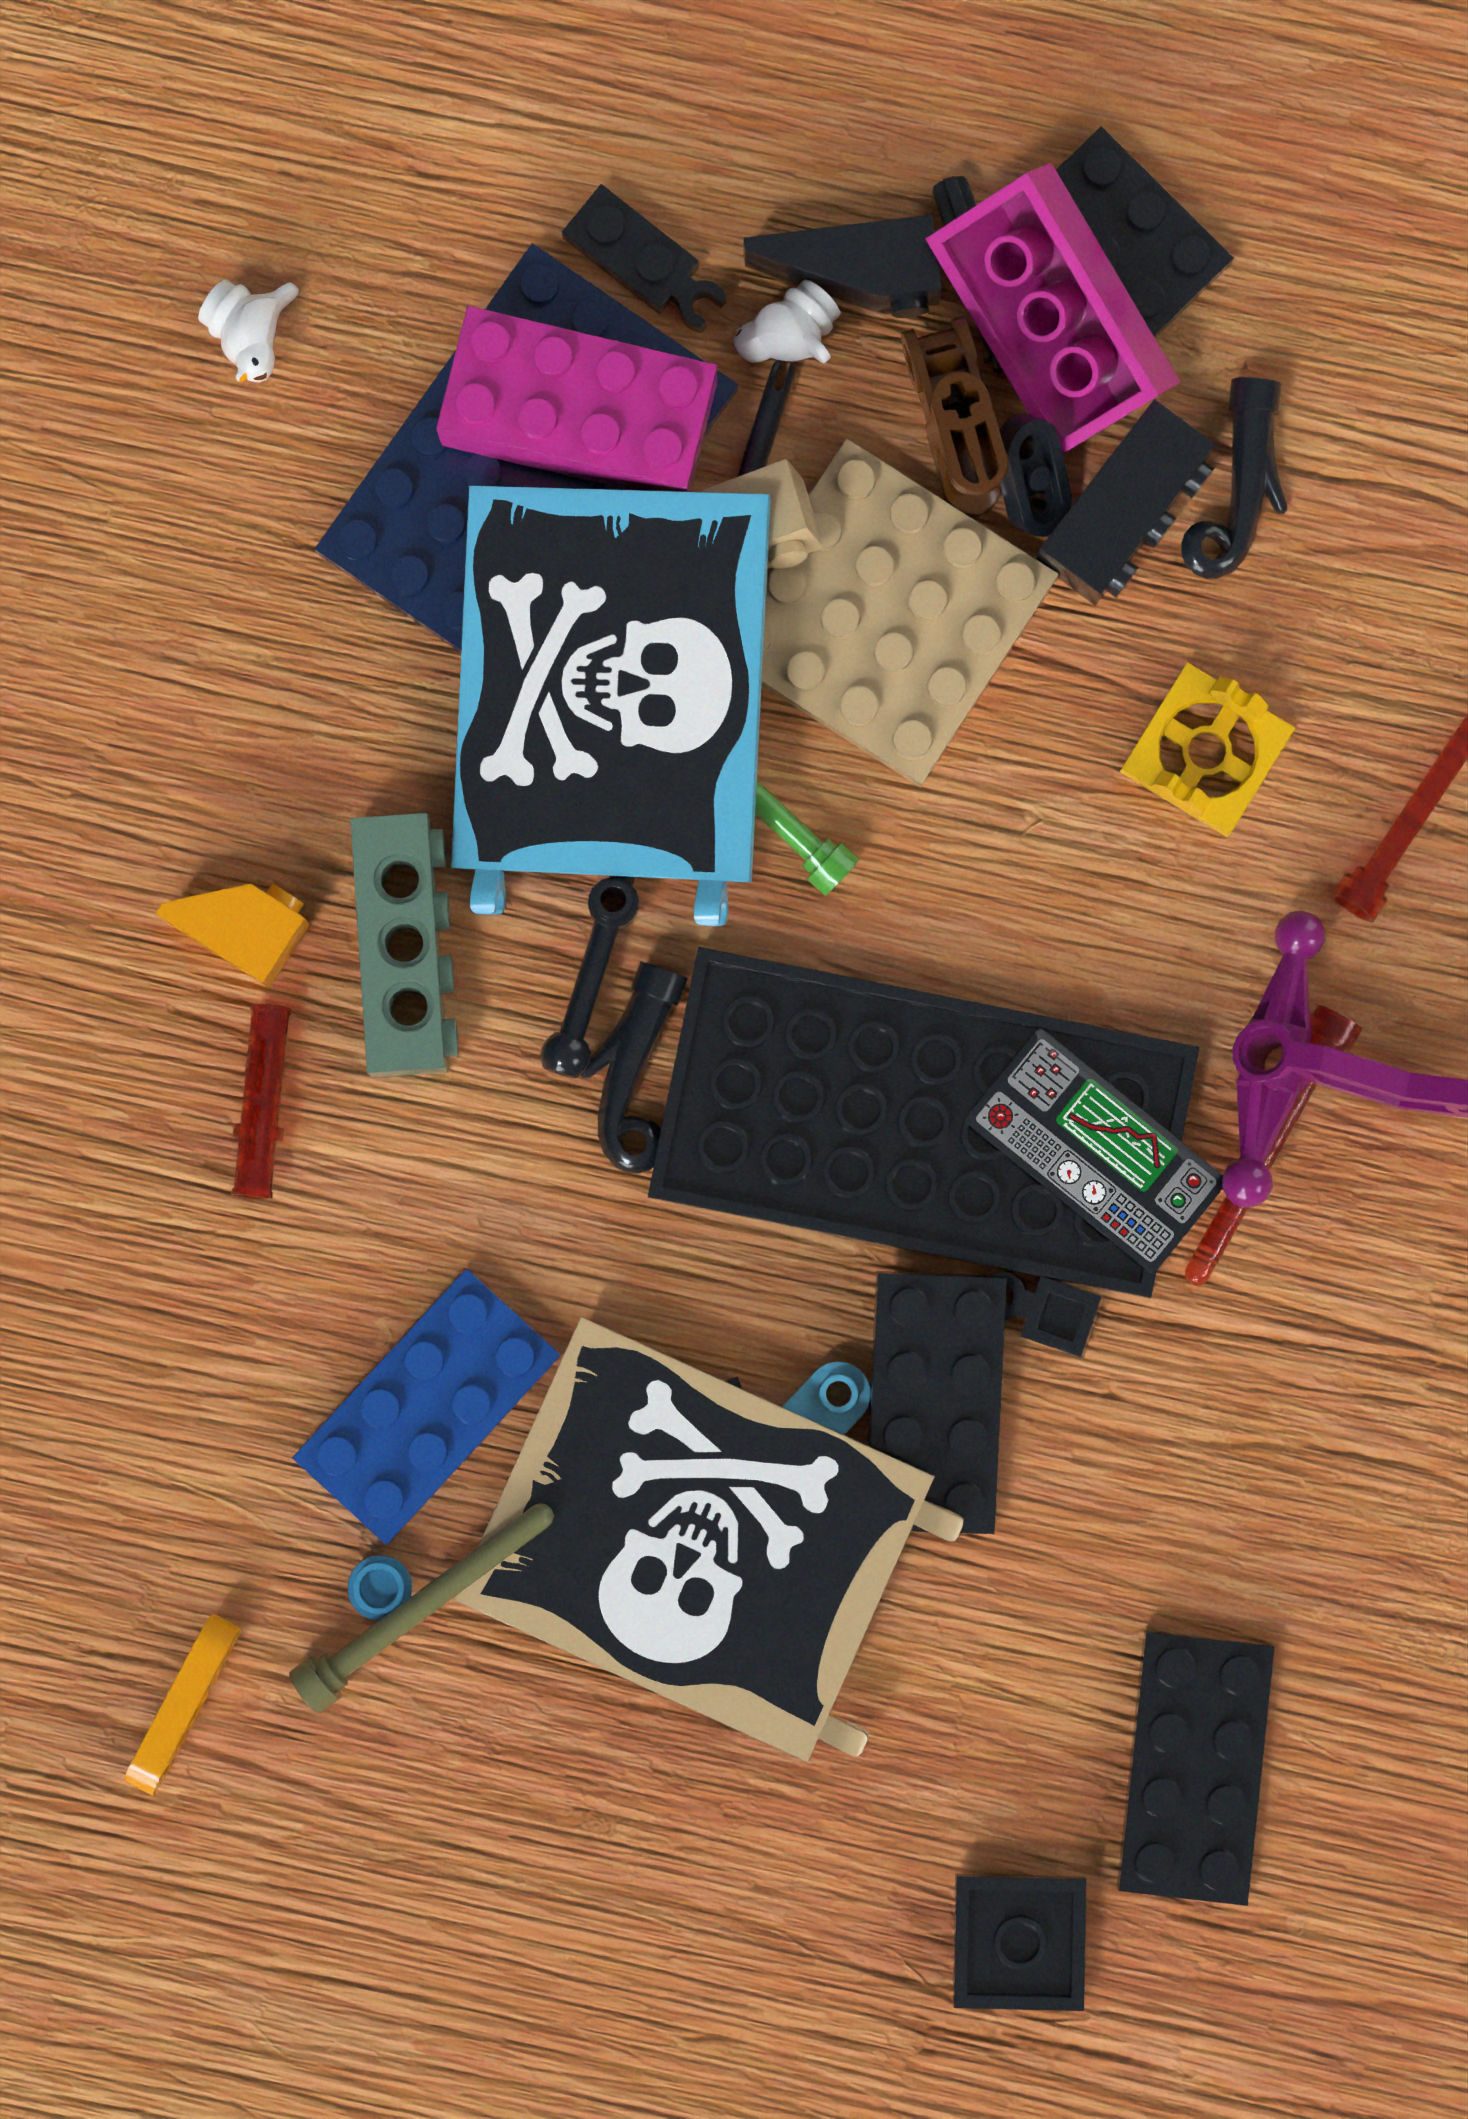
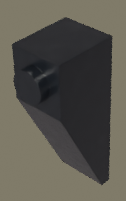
M932 215L743 238L745 267L797 285L803 280L812 281L831 297L874 312L891 311L892 316L895 318H910L928 313L929 306L939 305L942 290L939 263L926 241V238L934 233Z

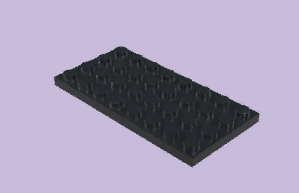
M698 947L648 1198L1038 1277L1044 1276L1058 1281L1150 1299L1152 1297L1156 1271L1150 1273L970 1127L965 1122V1118L1036 1030L1043 1029L1182 1142L1200 1047Z

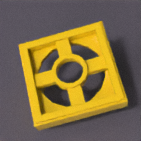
M1187 662L1123 765L1120 773L1228 838L1291 737L1295 727L1267 711L1269 706L1263 698L1256 693L1248 694L1240 689L1237 681L1221 676L1216 680ZM1215 703L1223 705L1211 726H1200L1192 730L1173 718L1179 711L1195 704ZM1239 716L1246 722L1254 739L1255 759L1252 766L1232 755V744L1228 734ZM1200 734H1211L1222 742L1225 755L1219 766L1212 769H1203L1192 762L1189 756V745L1194 737ZM1162 736L1181 747V758L1185 769L1180 777L1164 769L1160 752ZM1221 772L1240 783L1236 789L1221 796L1208 797L1201 789L1196 787L1202 777H1212Z

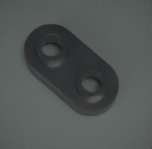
M1021 413L1009 418L999 429L1008 460L1006 475L1000 486L1010 522L1020 530L1037 537H1045L1051 535L1070 510L1072 495L1059 436L1055 427L1048 421L1030 414Z

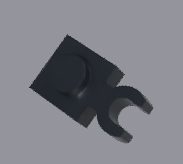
M1003 1271L995 1272L994 1275H1001L1007 1278V1285L1013 1291V1300L1009 1306L1005 1307V1320H1012L1018 1316L1026 1319L1020 1337L1084 1358L1105 1297L1044 1276L1040 1277L1036 1292L1028 1290L1026 1283L1018 1275Z

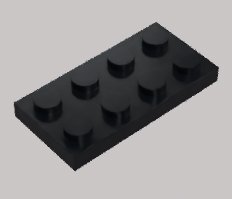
M876 1271L868 1446L935 1476L924 1500L959 1514L964 1519L960 1533L995 1534L1007 1278L1001 1275ZM914 1524L911 1531L928 1532Z
M1144 1631L1117 1880L1118 1891L1248 1906L1274 1646Z

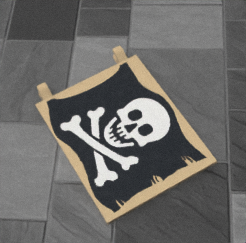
M581 1317L479 1546L536 1504H546L552 1509L554 1514L553 1522L548 1528L456 1595L455 1601L803 1761L808 1762L818 1739L851 1756H859L868 1741L869 1732L860 1725L830 1714L832 1706L913 1524L947 1541H955L963 1527L964 1519L959 1514L924 1500L935 1476Z

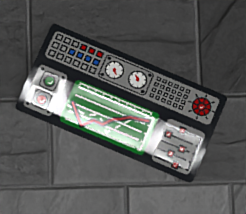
M1043 1029L1036 1030L965 1118V1122L1150 1273H1154L1223 1189V1175Z

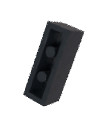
M1154 399L1041 546L1036 560L1058 573L1057 578L1095 606L1106 592L1117 598L1139 569L1130 560L1144 542L1155 548L1177 519V517L1168 512L1182 492L1192 499L1215 468L1206 461L1215 443Z

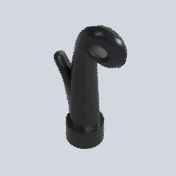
M1253 377L1231 379L1228 410L1233 412L1228 528L1212 521H1200L1191 525L1184 533L1181 542L1182 558L1186 566L1195 575L1206 579H1218L1234 572L1244 561L1254 540L1261 514L1264 491L1277 514H1284L1288 510L1278 476L1274 446V415L1279 414L1282 386L1278 381ZM1205 537L1215 540L1222 550L1215 559L1206 557L1201 549L1202 541Z
M642 961L638 965L630 988L634 991L621 1018L608 1038L591 1056L590 1064L586 1071L581 1074L583 1078H591L609 1064L598 1112V1138L602 1152L616 1168L635 1174L649 1171L654 1167L661 1128L655 1122L645 1117L625 1116L657 1038L673 1004L679 1005L688 980L687 977ZM633 1131H640L647 1140L645 1151L639 1155L631 1154L625 1149L622 1136Z

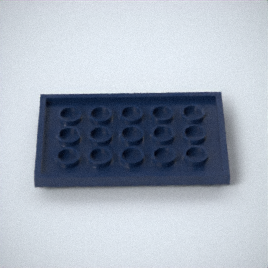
M533 243L485 308V310L705 362ZM454 352L314 549L319 556L461 653L469 486L625 489L442 446L436 428L455 356ZM718 370L717 387L704 438L738 391V384Z

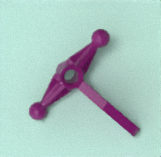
M1302 910L1289 912L1279 920L1275 929V942L1279 951L1283 954L1282 959L1252 1019L1237 1035L1233 1045V1061L1238 1070L1236 1084L1240 1157L1227 1166L1222 1176V1188L1226 1197L1234 1205L1243 1208L1258 1206L1268 1199L1273 1189V1180L1269 1168L1265 1165V1160L1296 1098L1309 1082L1397 1109L1468 1118V1080L1411 1073L1334 1048L1310 1044L1312 1034L1307 962L1308 959H1311L1320 952L1325 942V930L1321 921L1314 914ZM1283 1047V1055L1280 1062L1274 1068L1265 1070V1061L1268 1055L1274 1049Z

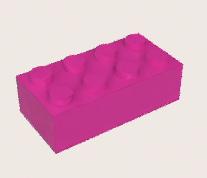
M467 305L436 429L441 445L625 490L691 492L717 387V365Z

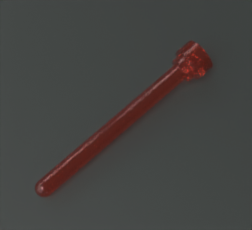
M1468 713L1366 866H1357L1353 873L1346 872L1331 893L1334 901L1354 916L1370 923L1375 921L1388 901L1384 895L1389 888V884L1386 882L1387 878L1467 761Z
M1317 1005L1310 1018L1312 1034L1310 1044L1323 1045L1340 1051L1346 1050L1351 1052L1363 1028L1345 1016L1325 1006ZM1309 1082L1296 1098L1265 1160V1165L1269 1170L1317 1084ZM1225 1196L1185 1268V1277L1190 1284L1200 1286L1209 1280L1249 1207L1243 1208L1234 1205Z

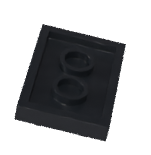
M1102 126L1056 169L1154 338L1171 324L1232 264L1234 257Z

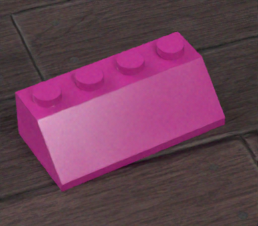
M1052 163L1025 173L926 238L927 243L1028 413L1048 421L1055 427L1059 436L1062 454L1180 383L1179 378Z

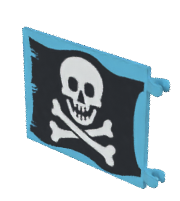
M469 486L451 868L476 869L470 896L472 912L487 915H499L504 912L506 906L504 871L699 880L694 904L695 922L706 926L725 925L728 920L727 881L752 882L771 495Z

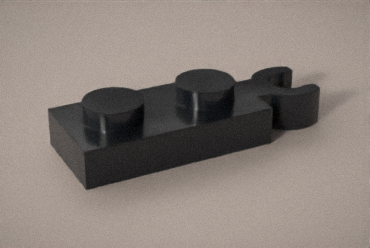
M602 184L599 185L562 231V237L565 241L659 315H661L671 301L680 308V316L683 323L694 332L702 333L706 328V321L692 309L695 301L707 298L720 308L726 304V295L716 283L708 280L695 281L691 278L699 268L698 259Z

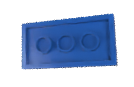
M466 1268L292 1459L385 1545H388L562 1355Z

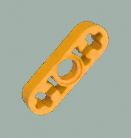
M214 1613L210 1615L135 1754L124 1781L152 1796L156 1793L225 1665L242 1628Z

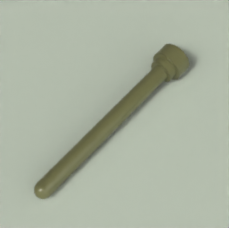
M542 1503L532 1506L330 1657L325 1653L318 1659L314 1656L308 1657L289 1672L290 1679L299 1695L315 1712L321 1713L341 1698L340 1690L348 1685L346 1677L548 1528L554 1519L552 1509Z

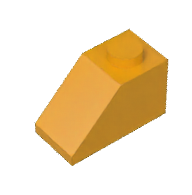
M273 883L266 893L252 884H246L163 902L155 913L169 925L268 988L271 987L310 927V923L298 914L304 903Z

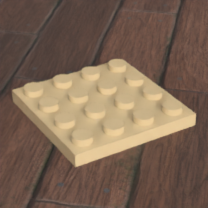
M846 438L808 496L823 548L807 554V558L796 566L785 569H774L772 567L767 569L762 686L921 788L1059 574Z

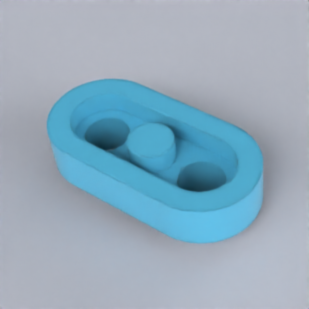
M832 1362L817 1369L782 1407L844 1435L867 1410L871 1395L870 1386L865 1375L857 1367L845 1362ZM835 1381L846 1383L851 1390L849 1402L841 1407L833 1406L826 1398L828 1386Z

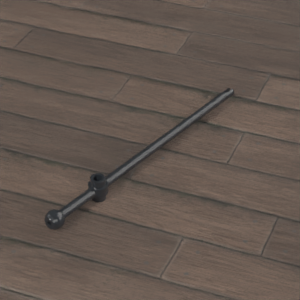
M782 360L775 361L771 367L736 477L766 467L796 373L795 365L792 361L789 365L782 390L776 391L774 389ZM609 876V878L598 882L589 894L588 909L594 921L592 932L560 1032L551 1034L546 1038L541 1047L540 1059L542 1066L552 1073L569 1078H578L586 1071L590 1064L591 1051L589 1044L584 1038L618 931L632 924L638 914L639 899L633 887L635 877ZM616 896L621 898L625 905L617 912H609L602 907L603 902L609 897Z

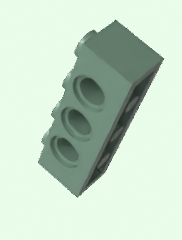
M427 813L350 818L367 1074L372 1078L448 1073L447 1057H458L459 1046L456 1018L445 1019L443 994L454 993V971L452 955H440L439 931L450 930L448 893L436 892L435 867H446L443 829H432V821ZM398 867H410L417 871L419 875L417 889L413 894L405 898L391 897L385 891V880L388 874ZM406 929L419 932L423 938V948L415 959L408 962H400L390 956L389 944L397 932ZM405 993H419L427 1000V1013L419 1023L411 1026L397 1023L393 1015V1007L396 1000Z

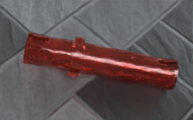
M250 1004L251 1020L245 1064L240 1123L233 1126L232 1137L239 1140L234 1188H232L231 1194L248 1198L273 1199L272 1183L276 1143L283 1142L284 1128L278 1127L285 1069L289 1016H291V1009L271 1004Z

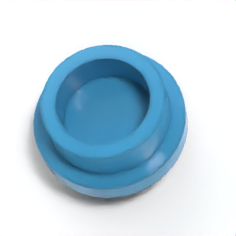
M378 1555L363 1560L353 1569L348 1580V1596L352 1606L358 1613L372 1620H381L412 1596V1579L408 1570L401 1562L389 1556Z

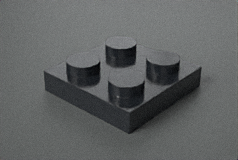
M955 1874L953 2007L1084 2011L1086 1878L1080 1876Z

